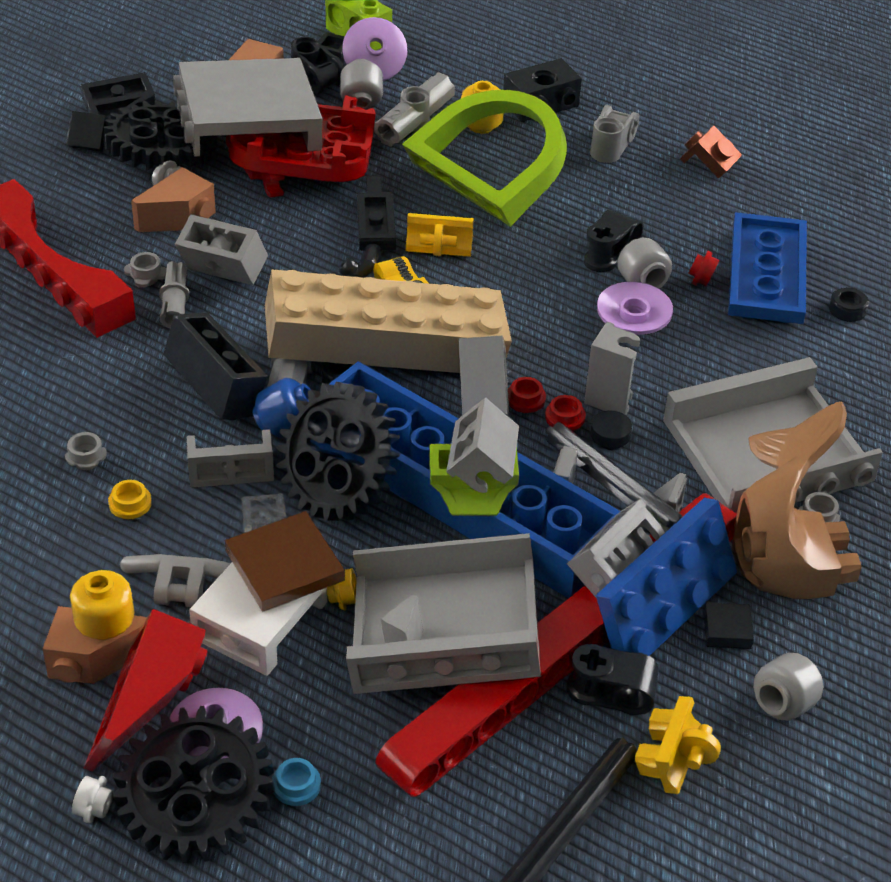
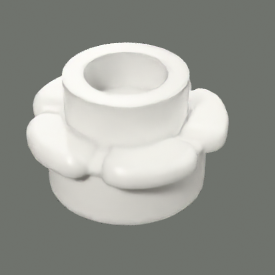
M85 776L76 791L72 804V814L83 817L85 823H92L95 816L103 819L110 808L114 792L112 789L107 788V778L105 776H100L99 779Z

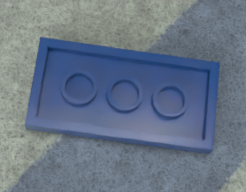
M735 212L732 232L728 315L772 320L782 323L804 324L806 315L807 220Z
M704 497L595 595L612 649L629 653H643L650 656L737 573L719 500Z

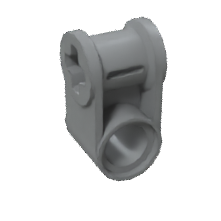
M605 105L600 116L594 122L590 150L591 157L603 163H612L620 159L629 142L631 143L635 137L639 124V113L632 112L630 115L612 109V106Z

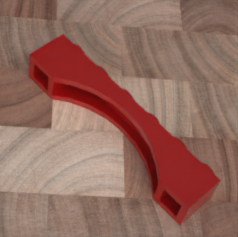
M15 179L0 184V247L7 249L14 256L17 264L31 272L40 287L45 286L53 294L57 304L61 307L65 306L73 314L76 322L81 327L85 326L96 338L136 320L133 290L113 271L93 268L74 262L47 246L36 233L38 225L33 196Z

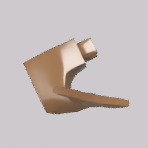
M842 401L827 406L796 427L762 432L748 438L750 450L762 463L776 468L775 471L759 479L743 492L738 506L732 548L740 574L760 591L793 599H814L834 596L838 584L858 581L861 572V562L858 554H836V551L847 550L850 539L845 521L825 522L821 512L797 510L794 508L796 493L806 472L834 444L845 428L847 412Z

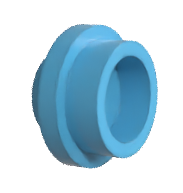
M291 758L284 761L272 777L275 797L282 803L291 806H301L311 802L317 797L321 788L319 772L309 761L302 758Z

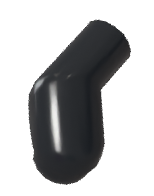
M372 243L366 245L361 260L357 263L351 257L346 258L345 263H342L339 267V273L342 276L365 278L374 272V264L380 262L381 248Z

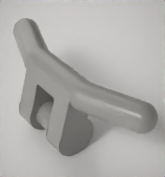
M155 554L126 556L121 560L120 567L125 573L158 572L154 587V604L169 605L170 601L185 602V607H192L203 595L205 576L218 578L231 563L209 558ZM174 578L188 579L187 585L173 584Z

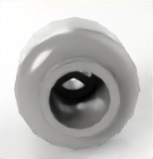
M356 59L347 64L342 69L340 75V94L342 100L344 101L345 95L356 97L357 106L365 110L376 106L383 96V75L381 69L367 59Z
M641 237L632 240L622 249L617 260L618 270L627 282L646 283L658 289L664 286L672 272L670 257L656 241L650 238Z
M791 652L782 654L761 667L755 675L753 684L755 697L760 707L770 716L778 720L787 721L801 716L815 706L822 697L824 688L822 676L817 666L809 658L799 653Z

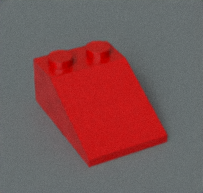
M152 609L131 643L84 769L93 772L163 710L178 690L186 692L193 675L197 676L207 655L208 650L201 647L206 633L205 629Z

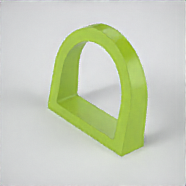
M513 90L484 91L457 100L443 109L402 144L413 164L510 227L555 181L563 167L567 152L565 133L553 109L533 95ZM500 113H516L530 117L545 129L546 139L544 147L537 159L502 190H496L440 154L466 127L484 117Z

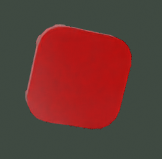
M347 95L344 97L342 107L317 104L323 119L322 151H307L301 132L229 135V158L236 165L256 172L331 182L356 180L364 176L368 170L374 135L375 109L365 110L357 106L356 97Z

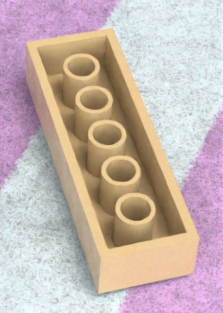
M271 270L265 301L269 358L355 364L359 361L367 366L460 373L459 338L501 335L504 338L507 358L512 340L501 290L460 287L449 284L438 285L416 283L413 281L383 280L373 277L361 278L339 276L336 274L306 273L296 270Z

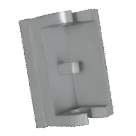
M607 321L591 344L584 404L603 411L613 410L627 415L629 412L628 402L632 399L633 394L630 387L637 352L628 347H622L619 343H628L631 346L639 347L640 338L632 332L614 327V323Z
M503 335L459 338L462 415L486 397L509 417L506 346Z
M484 397L455 421L446 472L452 477L457 475L472 489L481 493L487 492L488 485L484 480L478 478L477 474L479 472H489L494 479L505 484L513 477L519 425Z
M262 430V444L225 445V447L196 449L195 435L186 436L190 488L274 481L270 430Z
M641 498L617 513L567 563L594 596L654 543L642 527L646 528L656 540L664 534L661 525L646 509L645 506L647 504Z

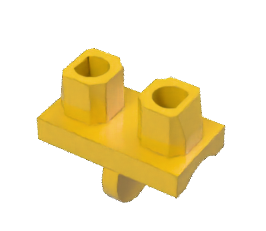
M408 213L406 251L433 253V256L445 254L471 257L474 218Z
M679 696L674 709L654 708L649 719V732L652 740H660L662 743L661 745L640 744L635 755V762L640 775L660 778L665 793L679 794L688 768L697 770L701 764L716 762L721 751L718 739L712 735V727L707 724H701L691 713L694 706L693 697Z

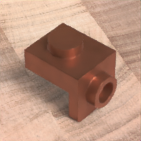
M713 126L704 135L698 131L684 144L688 151L680 160L686 163L695 154L719 179L742 154Z

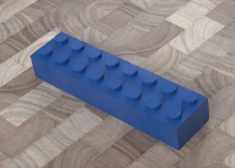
M359 361L329 384L335 385V382H342L365 387V391L377 394L376 402L387 404L388 408L383 416L395 418L396 422L388 429L389 434L400 436L399 440L391 444V450L399 452L400 457L390 459L389 463L397 471V474H386L384 478L390 487V491L469 539L530 533L535 579L567 598H570L585 586L567 563L620 512L618 509L517 452L519 483L508 493L497 516H452L440 492L430 485L429 448L430 444H451L455 421L459 418ZM311 440V443L323 450L341 454L345 459L356 460L362 464L365 463V459L361 456L332 448L329 444H322Z

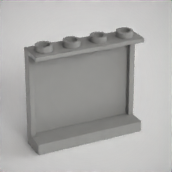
M300 58L179 62V75H173L174 95L177 96V108L180 111L181 125L184 127L185 142L192 143L194 156H200V136L301 132L307 151H322L323 119Z
M810 357L668 392L663 422L712 496L735 513L738 511L743 492L756 481L776 470V468L762 463L750 450L748 438L762 432L796 427L815 413L829 406L814 387L818 367ZM844 428L834 444L806 472L796 493L795 503L805 500L809 494L814 492L832 494L833 492L855 486H864L875 481L883 454L882 450L878 448L864 452L848 430Z
M530 533L353 550L357 573L353 646H347L346 654L353 694L541 677L535 575ZM412 593L417 595L423 626L421 639L385 643L381 618Z

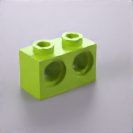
M325 0L326 29L337 35L345 36L352 25L366 18L377 17L392 22V9L378 0ZM377 41L370 43V47L373 50L382 48L381 44Z

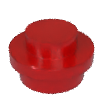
M708 250L705 257L697 254L688 274L694 276L691 284L696 286L700 283L707 286L719 263V259L712 257L713 252Z
M532 377L517 378L508 388L509 406L522 413H532L540 410L546 402V392L542 384Z
M557 396L546 408L545 419L551 427L557 422H561L574 431L579 429L585 422V410L582 407L581 401L574 396Z

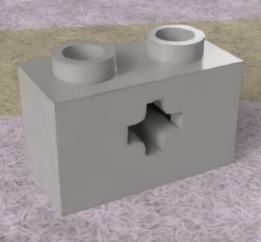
M190 214L175 243L188 269L252 286L268 257L257 230Z

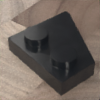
M146 72L80 84L81 96L88 113L105 115L109 119L111 113L119 114V108L130 110V104L141 107L143 106V101H146L150 105H155V93Z

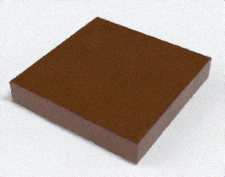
M307 511L225 540V551L262 612L345 581V569Z

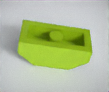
M430 444V485L440 492L452 516H497L508 493L519 483L517 448L513 477L504 484L494 479L489 472H479L477 474L478 478L484 480L488 485L487 492L481 493L472 489L457 475L452 477L446 472L451 444Z

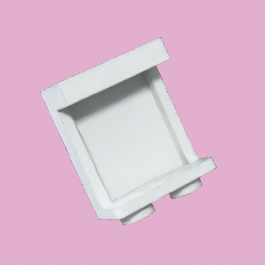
M232 562L189 609L191 624L206 630L202 644L268 676L277 665L278 644L311 605L319 609L324 607L327 603V588L262 612Z

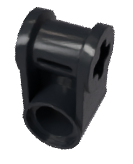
M299 37L292 41L291 58L301 59L314 95L321 93L323 88L330 85H340V75L344 65L338 57L331 54L314 38Z
M608 209L605 211L602 217L587 229L589 251L584 256L585 266L596 272H607L614 269L618 264L617 260L622 249L632 240L642 237L644 230L643 222Z
M585 644L574 651L572 656L574 672L569 676L566 684L567 693L571 699L582 705H593L618 710L629 715H642L652 710L658 678V664L652 657L643 653H629L604 648L596 644ZM591 657H594L595 662L593 669H588ZM591 680L590 690L586 693V682Z

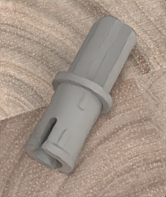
M171 261L167 264L165 284L159 290V297L162 300L160 322L168 328H171L174 314H185V304L190 297L189 289L186 287L187 267L183 262L176 263Z

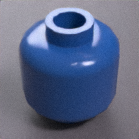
M283 378L263 389L257 394L255 406L253 407V416L261 430H270V434L275 437L285 438L280 433V429L290 430L292 426L286 417L287 413L298 415L299 410L296 406V401H308V391L311 389L306 384H300L292 378Z

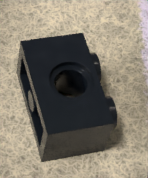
M560 58L505 73L503 90L520 91L533 95L544 101L557 113L579 106L582 78ZM514 113L521 122L532 120V118Z

